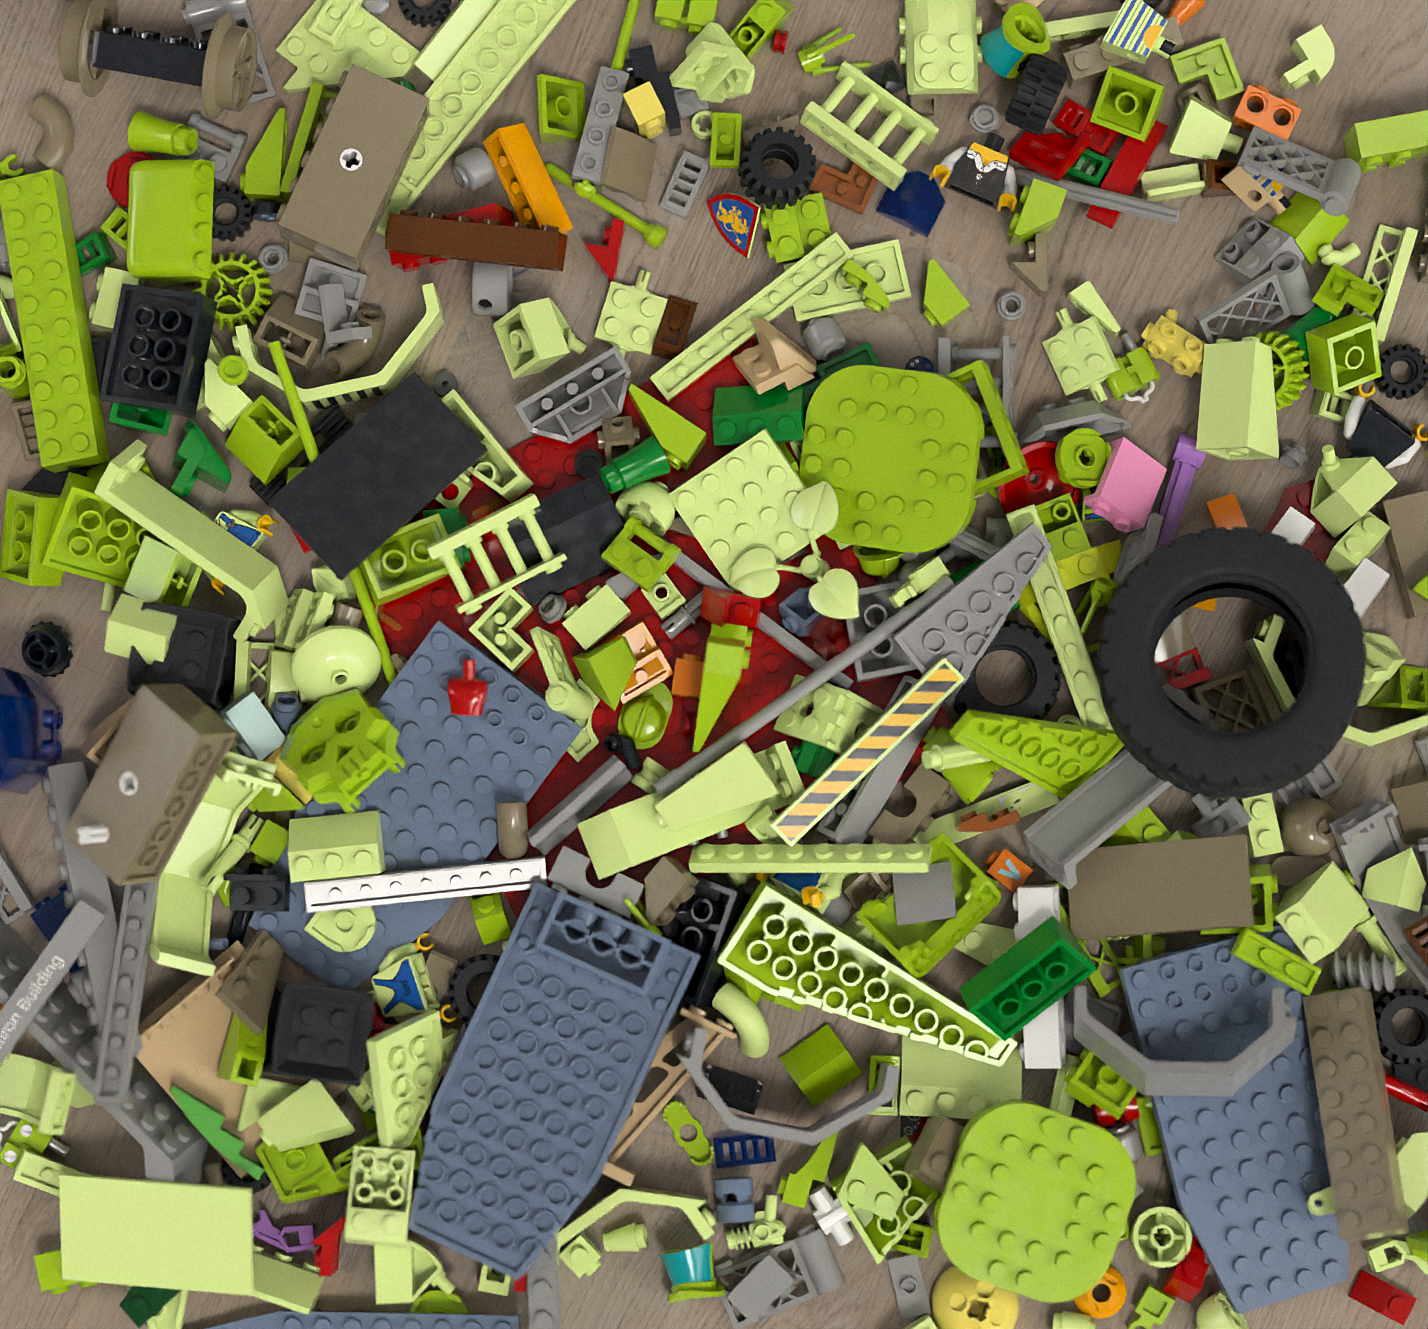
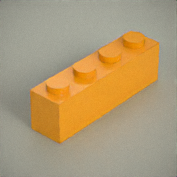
M525 123L498 128L486 138L483 143L519 221L530 224V229L541 230V225L559 227V232L563 234L573 229L569 216L564 209Z

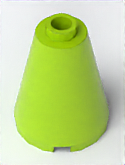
M942 725L938 729L932 726L921 739L925 742L922 747L924 751L931 750L933 745L956 743L957 741L950 735V729ZM986 761L943 769L940 772L966 805H969L993 780L992 777L995 774L993 772L995 770L1000 771L1002 765L994 761Z

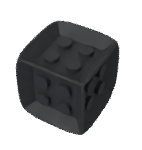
M144 602L141 607L142 611L150 609L176 615V625L172 631L168 644L169 648L163 662L154 660L152 665L147 664L135 646L131 647L127 673L128 693L136 695L142 685L182 683L207 706H210L211 709H224L229 703L235 681L237 640L233 635L241 621L233 616L226 617L219 613L196 608Z
M276 981L267 1019L265 1060L262 1072L264 1074H276L291 1078L360 1086L368 1056L366 1040L370 1039L372 1030L373 993L311 983Z

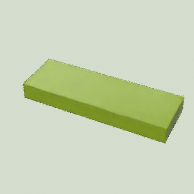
M1242 927L1230 952L1236 958L1305 996H1310L1322 971L1321 968L1247 927Z

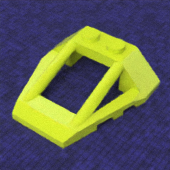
M1120 540L1096 546L1057 561L1056 564L1066 591L1095 580L1096 577L1111 579L1110 575L1115 573L1122 548ZM1029 580L1021 592L1020 601L1023 606L1019 607V609L1036 627L1037 631L1048 639L1047 642L1054 648L1043 615L1035 605L1038 601ZM1099 642L1088 646V652L1098 650Z

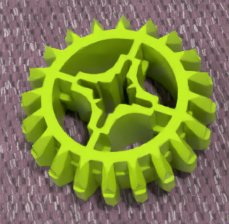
M230 252L229 261H226L223 254H219L218 260L220 263L215 264L211 259V279L196 281L195 284L201 286V288L193 289L192 293L203 294L210 298L212 284L218 279L220 290L214 296V301L218 302L217 309L234 305L241 312L237 314H224L216 309L214 324L218 321L217 328L223 331L228 323L230 332H235L236 324L240 326L246 325L248 320L254 326L257 325L258 322L254 316L258 314L264 317L266 314L261 309V306H271V302L264 297L273 295L271 289L264 288L271 284L269 277H263L266 270L264 267L256 269L258 262L255 259H252L247 264L248 257L246 254H242L238 261L234 252ZM236 270L245 272L248 276L245 278L241 276L238 279L232 280L224 273ZM225 282L238 293L237 297L241 301L240 303L231 295H228V288ZM255 283V297L248 307L245 302V295L251 289L250 286Z
M1263 331L1257 335L1250 336L1259 338L1261 343L1270 346L1272 349L1273 369L1276 368V371H1273L1276 411L1291 406L1293 400L1301 397L1299 390H1304L1307 387L1302 380L1310 376L1304 372V367L1309 363L1302 361L1301 358L1305 351L1297 350L1299 342L1295 340L1290 341V335L1280 334L1278 331Z

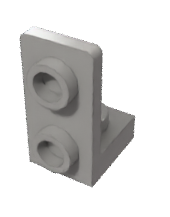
M341 283L319 285L327 344L349 343L373 338L371 326L359 327L358 322L348 323L344 290Z

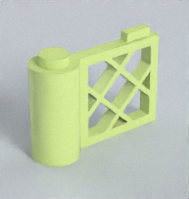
M540 627L531 629L532 638L550 682L545 695L547 705L554 711L572 719H586L593 711L594 702L590 694L577 687L559 637Z

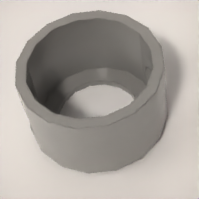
M474 262L472 273V308L476 316H505L511 311L513 267Z

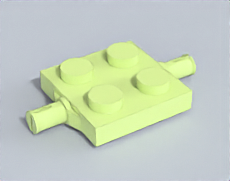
M639 270L635 286H626L611 281L594 335V339L606 342L612 347L616 346L623 358H625L626 352H637L650 356L668 300L653 295L646 290L651 273L646 271L642 282L645 270Z
M1067 308L1056 312L1055 314L1063 329L1056 336L1042 342L1066 396L1082 389H1090L1095 401L1098 403L1106 401L1108 398L1101 383L1109 375L1119 371L1120 368L1097 317H1091L1081 323L1073 324Z

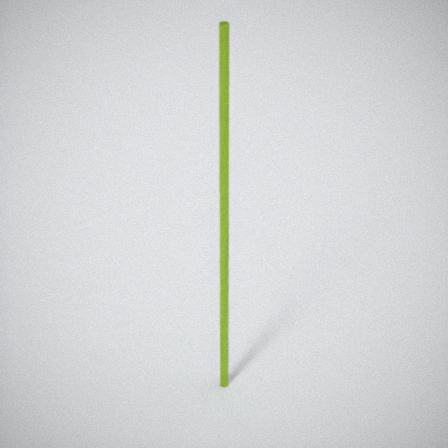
M278 340L269 343L268 347L309 462L312 463L320 454ZM358 566L349 575L371 637L378 647L381 665L390 686L398 674L390 660L391 654L360 567Z

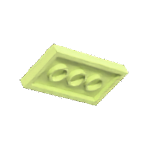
M898 239L851 249L854 254L851 260L875 279L887 295L890 303L911 298V291ZM797 262L784 264V272ZM843 265L792 305L796 324L810 321L815 317L824 318L866 308L864 306L865 301L861 300L865 288L860 286L858 289L845 282V276L841 274Z

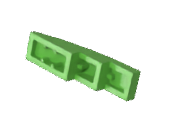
M173 1084L170 1088V1093L187 1118L206 1140L233 1164L258 1180L264 1171V1167L240 1152L245 1145L243 1139L221 1127L225 1114Z

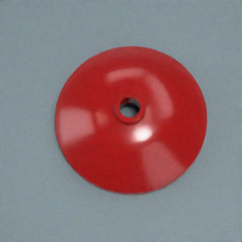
M1040 440L1020 447L1030 473L997 487L999 502L1007 514L1033 504L1035 506L1068 493H1070L1074 505L1076 504L1082 489L1060 480L1059 471L1055 463L1057 442ZM1007 460L1000 472L1010 468ZM1036 474V478L1033 481H1029L1031 475Z

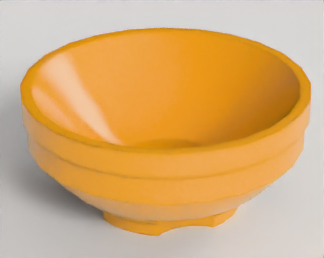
M1109 1266L1105 1275L1096 1284L1108 1286L1110 1295L1107 1300L1103 1302L1096 1301L1092 1296L1093 1288L1073 1299L1075 1305L1083 1314L1091 1315L1092 1318L1103 1319L1114 1315L1122 1308L1126 1298V1284L1121 1274L1111 1266Z

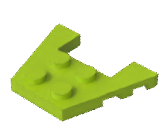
M263 1141L255 1150L279 1198L284 1204L349 1190L352 1162L334 1171L319 1142L280 1152L274 1144L268 1147Z

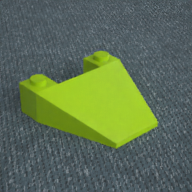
M713 623L711 625L693 752L700 751L740 678L741 668H748L750 650H744L745 646L751 647L753 629H747L748 627L731 623H726L723 627Z

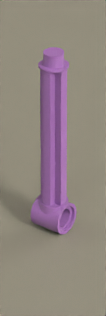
M1181 432L1173 449L1171 460L1174 463L1158 514L1163 516L1155 550L1162 545L1167 546L1171 544V540L1175 539L1196 469L1201 468L1206 455L1205 452L1196 449V437Z

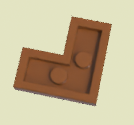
M854 162L848 175L821 163L810 186L809 193L816 194L822 192L825 200L863 215L878 179Z

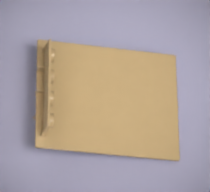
M236 941L212 961L216 965L212 977L197 974L182 988H178V991L161 1006L155 1007V1011L138 1024L142 1051L136 1057L178 1106L179 1104L170 1093V1088L173 1084L225 1114L221 1127L243 1139L245 1145L240 1152L260 1163L261 1161L255 1152L263 1142V1139L258 1134L262 1130L259 1123L256 1121L243 1131H237L246 1085L216 1077L233 1012L215 993L245 951L242 944ZM262 1071L260 1074L261 1078L304 1086L310 1081L276 1074H264ZM323 1082L332 1099L350 1085ZM217 1150L240 1178L247 1174Z

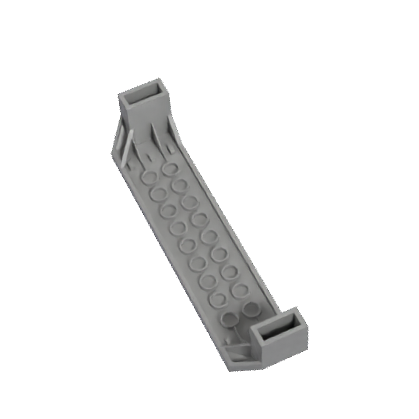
M0 919V1003L5 1006L39 957ZM61 981L27 1030L67 1070L76 1073V1079L94 1096L100 1054L96 1055L93 1037L97 1036L95 1025H90L88 1007L83 1006L81 1003L77 1005L67 985ZM133 1057L126 1106H102L144 1147L146 1180L199 1184L202 1179L208 1141L137 1057Z

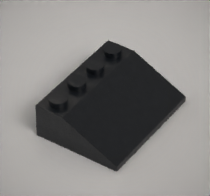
M122 283L99 400L164 414L195 418L218 302L203 294Z
M599 473L538 501L540 506L534 508L536 512L534 516L553 554L562 552L567 559L561 562L562 567L549 574L543 571L519 583L531 607L541 603L550 594L558 595L614 569L602 559L601 555L624 529V525ZM516 517L507 522L509 525L507 529L527 569L543 561L524 521H520ZM508 558V561H509V563H510V565H511V567H512V569H513V571H514V573H515V575H516V572H515V570H514V568H513V566H512V564H511V562H510V560H509V558Z
M692 873L699 880L698 884L694 887L695 892L693 896L677 907L675 910L676 915L672 921L657 928L663 933L661 937L700 955L699 962L682 1000L696 1006L712 1007L713 999L724 974V967L717 962V959L749 902L751 894Z

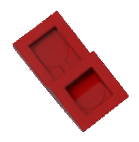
M1068 99L1052 122L1053 125L1071 138L1080 139V134L1089 135L1090 144L1087 148L1105 157L1119 137L1120 132L1091 122L1090 119L1093 112Z

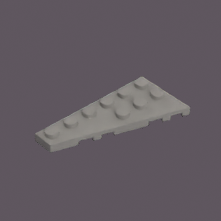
M1032 522L892 636L922 675L942 657H945L965 678L943 700L948 707L952 705L958 691L966 683L972 669L987 650L1006 620L1007 614L1022 595L1021 592L1028 581L1034 576L1052 548L1048 540Z

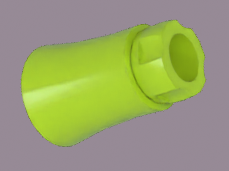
M138 111L129 124L128 143L133 151L189 156L194 154L198 147L199 135L197 130L184 124L162 119L145 111Z
M15 356L0 357V387L8 397L15 400L31 397L25 360ZM15 371V374L10 378L11 373Z

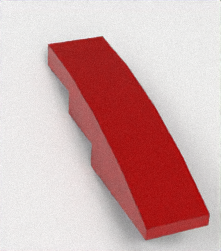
M1156 120L1144 142L1128 136L1100 189L1133 196L1138 188L1141 177L1152 161L1155 150L1166 134L1168 125ZM1091 205L1086 217L1113 229L1123 212Z

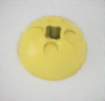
M955 1265L951 1266L939 1277L931 1294V1315L938 1329H1014L1019 1316L1020 1303L1018 1293L970 1277Z

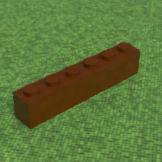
M400 210V214L389 213L385 249L393 253L563 272L568 236L559 232V227L541 225V230L530 229V224L523 222H513L512 227L502 226V221L494 219H484V224L474 223V218L466 216H456V220H446V215L438 213H428V217H418V212L411 210Z

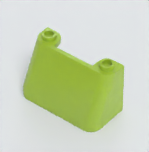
M943 832L938 837H933L927 842V844H931L932 855L930 864L951 861L957 917L897 926L894 893L885 902L881 899L866 901L861 906L860 912L856 915L864 926L915 978H920L928 973L998 905L1002 897L991 880Z

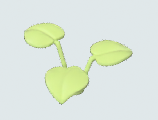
M823 481L805 489L796 496L791 506V517L794 524L801 529H808L807 535L813 554L804 557L800 566L795 567L782 564L776 565L775 554L769 549H752L736 562L730 577L731 586L747 596L765 598L773 594L779 585L780 577L777 570L797 572L814 582H819L810 588L808 594L810 603L816 611L835 619L859 617V590L856 579L850 572L844 569L836 568L830 570L829 564L820 558L821 551L818 550L813 531L819 534L829 533L838 520L839 507L837 496L828 482Z

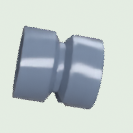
M737 1176L714 1179L715 1197L720 1199V1202L715 1205L716 1222L734 1223L755 1220L754 1202L749 1200V1197L754 1194L753 1177ZM733 1193H736L737 1200H732Z

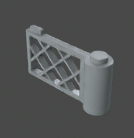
M186 0V7L181 8V12L186 25L192 24L197 41L203 40L202 33L213 30L218 18L225 12L232 13L237 23L246 20L248 28L254 30L257 38L258 59L256 71L260 65L263 73L262 75L256 72L255 75L265 80L268 89L267 92L258 95L251 92V97H249L246 106L276 97L247 0Z
M1256 126L1253 127L1237 164L1243 167L1242 170L1256 176L1262 175L1319 200L1321 208L1333 216H1340L1348 211L1362 173L1360 165L1353 159L1342 158L1333 161ZM1256 139L1267 143L1268 146H1261ZM1284 152L1293 154L1295 158H1288ZM1274 153L1278 160L1272 161L1267 154ZM1258 156L1261 162H1257L1248 157ZM1311 164H1316L1325 169L1315 170ZM1301 165L1306 172L1299 173L1294 166ZM1277 168H1285L1289 174H1284ZM1312 179L1317 188L1307 184L1305 180Z
M1293 253L1278 256L1273 261L1271 270L1198 315L1196 319L1206 344H1215L1221 336H1229L1228 339L1241 342L1243 337H1250L1259 334V332L1266 331L1291 314L1304 315L1308 313L1315 305L1312 301L1314 295L1299 256ZM1270 283L1271 286L1267 295L1259 296L1261 288ZM1246 300L1241 312L1233 311L1238 302ZM1254 302L1262 303L1258 314L1250 313ZM1271 304L1279 306L1280 310L1270 316H1266ZM1216 316H1221L1216 328L1208 327V321ZM1229 318H1237L1233 330L1225 329ZM1246 320L1254 321L1250 329L1245 332L1241 331Z
M813 1224L797 1230L799 1236L735 1264L730 1259L714 1266L716 1270L714 1277L717 1282L722 1283L720 1277L730 1273L743 1279L748 1274L751 1264L759 1262L770 1250L778 1256L779 1252L791 1248L795 1257L791 1271L797 1278L805 1280L809 1292L799 1296L790 1293L788 1297L792 1299L785 1302L780 1298L778 1305L774 1306V1309L768 1316L817 1295L830 1292L845 1284L822 1228H815ZM797 1264L801 1271V1274L795 1272ZM746 1267V1270H745L744 1273H741V1272L737 1271V1270H739V1269H741V1268ZM725 1289L726 1293L720 1297L734 1329H740L752 1324L747 1318L738 1321L734 1311L735 1306L726 1298L730 1291Z

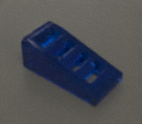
M748 1133L713 1138L717 1168L776 1162L773 1137ZM759 1139H764L765 1156H760ZM752 1140L754 1157L748 1158L746 1141ZM734 1142L741 1143L742 1159H736ZM724 1143L729 1144L731 1160H724Z

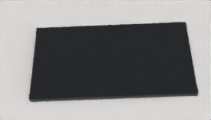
M414 372L269 499L268 503L335 574V577L342 581L481 458L488 449L427 386L420 376Z

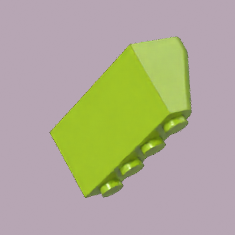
M203 159L144 160L132 165L129 176L127 268L133 277L167 285L211 279L214 162Z

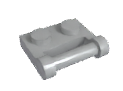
M194 112L188 121L187 127H192L197 132L200 130L233 145L229 153L198 139V147L194 154L189 156L174 155L172 159H203L214 162V180L227 185L247 144L248 136L240 132L235 134L204 120L202 115Z

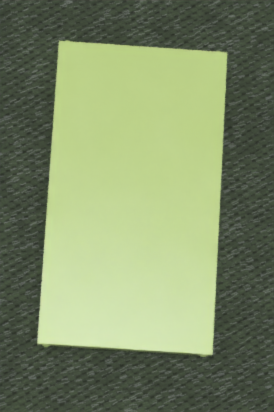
M69 1173L59 1174L62 1279L247 1296L254 1294L252 1188Z

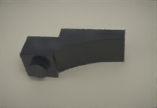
M652 45L629 49L630 59L625 60L629 77L634 76L635 85L650 81L665 111L670 137L681 135L680 118L673 86L669 78L670 71L657 72Z

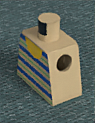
M1265 142L1260 144L1261 146H1268ZM1274 153L1267 154L1272 161L1278 160ZM1258 156L1248 157L1257 162H1261ZM1236 165L1221 179L1253 211L1259 210L1268 203L1275 213L1279 215L1292 204L1281 192L1285 185L1262 175L1256 176L1242 170L1243 167ZM1277 168L1280 172L1288 174L1285 168Z

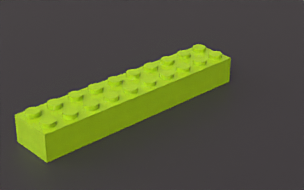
M54 169L1 180L0 205L41 467L57 473L110 461L101 400H99L100 393L65 177Z

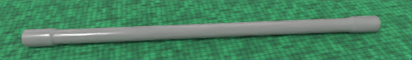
M949 576L944 577L908 606L679 768L673 769L653 783L658 793L664 799L681 787L693 775L907 625L955 586Z

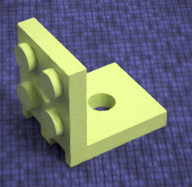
M796 674L790 688L806 677ZM823 683L782 712L777 719L774 730L825 747L838 755H842L881 717L884 710L849 690ZM814 704L813 712L806 717L808 707Z

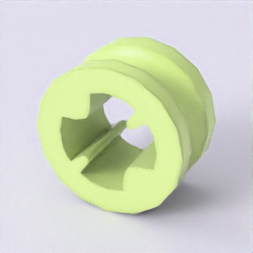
M700 111L692 118L691 128L697 138L703 140L711 138L712 128L711 130L706 128V132H701L700 125L697 122L699 120L703 122L704 118L709 119V125L712 127L713 113Z

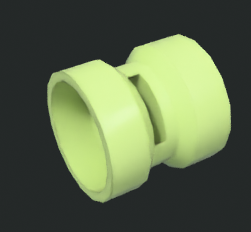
M647 757L642 764V771L635 774L631 782L648 794L657 792L653 783L670 771Z

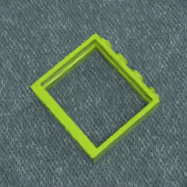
M980 359L947 374L946 376L955 379L962 385L976 379L1010 466L1005 471L975 484L974 497L1030 473L988 364Z

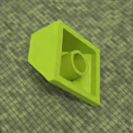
M275 775L274 778L282 785L279 795H272L263 788L246 806L252 812L258 809L263 813L296 812L306 807Z

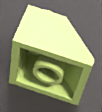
M209 358L205 362V405L211 410L207 416L223 432L227 428L232 432L239 416L253 402L237 386H230L224 383L218 374V366Z

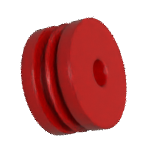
M777 29L773 53H776V50H778V53L782 51L781 54H785L788 31L783 33L782 30V33H779L780 30Z
M686 712L683 736L689 733V735L692 734V737H695L698 714L695 713V716L693 714L689 716V712Z

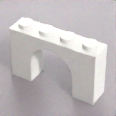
M1290 506L1271 533L1287 538V542L1291 544L1296 542L1302 546L1315 529V523ZM1367 558L1363 559L1344 585L1355 604L1354 609L1358 612L1360 618L1390 576V574Z

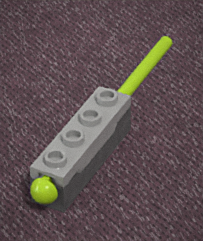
M641 0L628 1L611 68L601 66L572 171V187H574L575 193L581 198H589L595 192L601 194L602 185L600 180L611 126H619L624 107L623 94L628 92L629 73L623 72L622 69Z

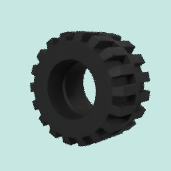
M1034 54L1030 58L1005 113V121L1037 136L1043 132L1068 77V67L1042 55Z
M776 127L775 132H772L771 128L764 129L762 135L758 132L753 136L752 141L749 140L743 152L738 170V176L741 177L739 182L741 188L747 187L745 191L748 198L755 197L754 202L758 205L761 202L765 203L766 209L772 210L773 205H777L778 210H782L786 204L790 207L796 205L797 200L801 201L805 197L815 175L816 156L811 155L813 148L811 144H804L806 138L802 135L799 137L794 136V130L789 129L787 133L783 132V127ZM771 158L783 160L791 167L793 175L785 179L773 178L764 171L761 163Z
M480 954L468 958L455 969L453 976L450 978L448 990L450 1006L454 1009L456 1016L468 1026L477 1009V1006L473 1004L469 996L470 984L478 975L493 974L501 957L499 955Z
M1397 988L1393 992H1385L1380 995L1381 998L1373 1002L1380 1052L1387 1060L1408 1065L1427 1061L1428 995L1423 991L1408 988ZM1403 1008L1413 1009L1421 1020V1032L1417 1039L1410 1044L1398 1042L1391 1030L1393 1017Z

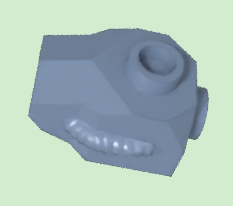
M812 586L799 588L779 604L782 624L792 634L814 636L830 618L812 607L808 595Z

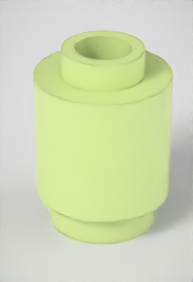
M1062 1310V1313L1054 1312L1052 1329H1096V1322L1091 1321V1315Z

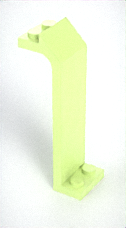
M137 439L110 461L94 493L239 593L246 603L247 611L233 637L242 644L251 635L256 637L262 628L266 629L289 605L278 566L140 471L139 469L145 461L142 455L147 445Z
M786 741L777 743L766 750L754 754L779 789V793L772 797L672 831L669 826L663 828L654 816V813L658 811L655 808V804L663 799L657 791L578 823V829L598 879H605L617 874V872L619 873L652 858L747 822L767 805L774 811L790 805L805 788Z

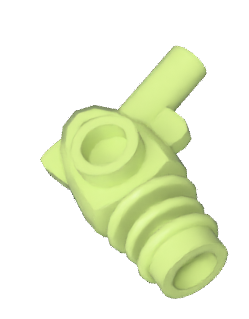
M777 1195L765 1196V1211H757L755 1213V1220L748 1222V1230H746L745 1224H742L743 1231H740V1228L737 1227V1233L734 1232L733 1228L731 1231L725 1232L729 1250H738L739 1244L744 1249L743 1243H746L747 1248L750 1249L749 1242H752L755 1249L770 1244H783L786 1225L776 1219Z

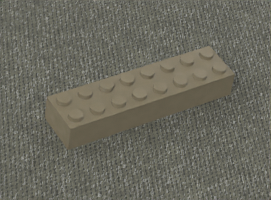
M1362 987L1303 997L1339 1238L1352 1242L1409 1233L1371 992Z

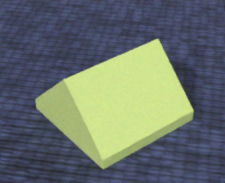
M121 594L108 618L104 651L129 658L131 647L135 646L147 664L152 665L154 660L163 662L169 648L168 644L176 625L177 616L150 609L142 611L141 607L144 602H153Z

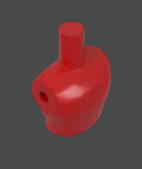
M463 659V677L449 679L448 699L451 714L480 716L483 714V707L488 695V682L474 678L475 659Z

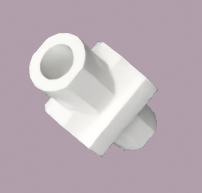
M825 1185L812 1190L808 1195L816 1208L812 1213L826 1235L831 1233L839 1246L852 1241L856 1235L848 1224V1221L851 1219L838 1197L832 1198Z

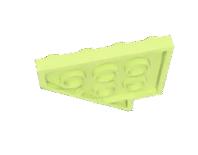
M316 0L276 49L277 54L297 68L296 72L283 87L287 93L310 90L312 81L324 84L325 88L338 87L342 73L344 71L349 72L352 64L390 81L405 79L415 67L411 63L420 53L361 6L334 48L308 33V28L326 0Z
M430 1009L366 1040L380 1148L402 1150L411 1145L440 1082L441 1076L438 1075V1072L447 1063L460 1030L451 1028L442 1033L440 1014L437 1010Z

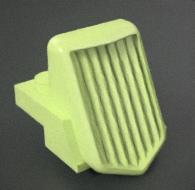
M709 22L687 46V58L669 76L673 87L696 90L699 100L722 103L726 98L734 99L751 92L755 69L754 65L750 63L719 23Z
M304 588L294 589L291 597L288 598L289 605L273 621L274 645L295 652L299 644L310 634L329 627L335 607L332 604L335 595L325 591L311 592Z
M1364 632L1363 639L1366 643L1365 680L1357 706L1366 705L1386 680H1390L1406 660L1402 657L1391 636Z

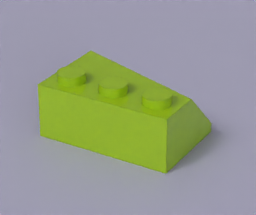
M906 1135L873 1154L904 1192L903 1199L892 1221L838 1198L878 1265L885 1258V1254L891 1247L897 1244L903 1237L910 1224L917 1220L940 1194L903 1171L914 1148ZM846 1171L829 1181L835 1194Z

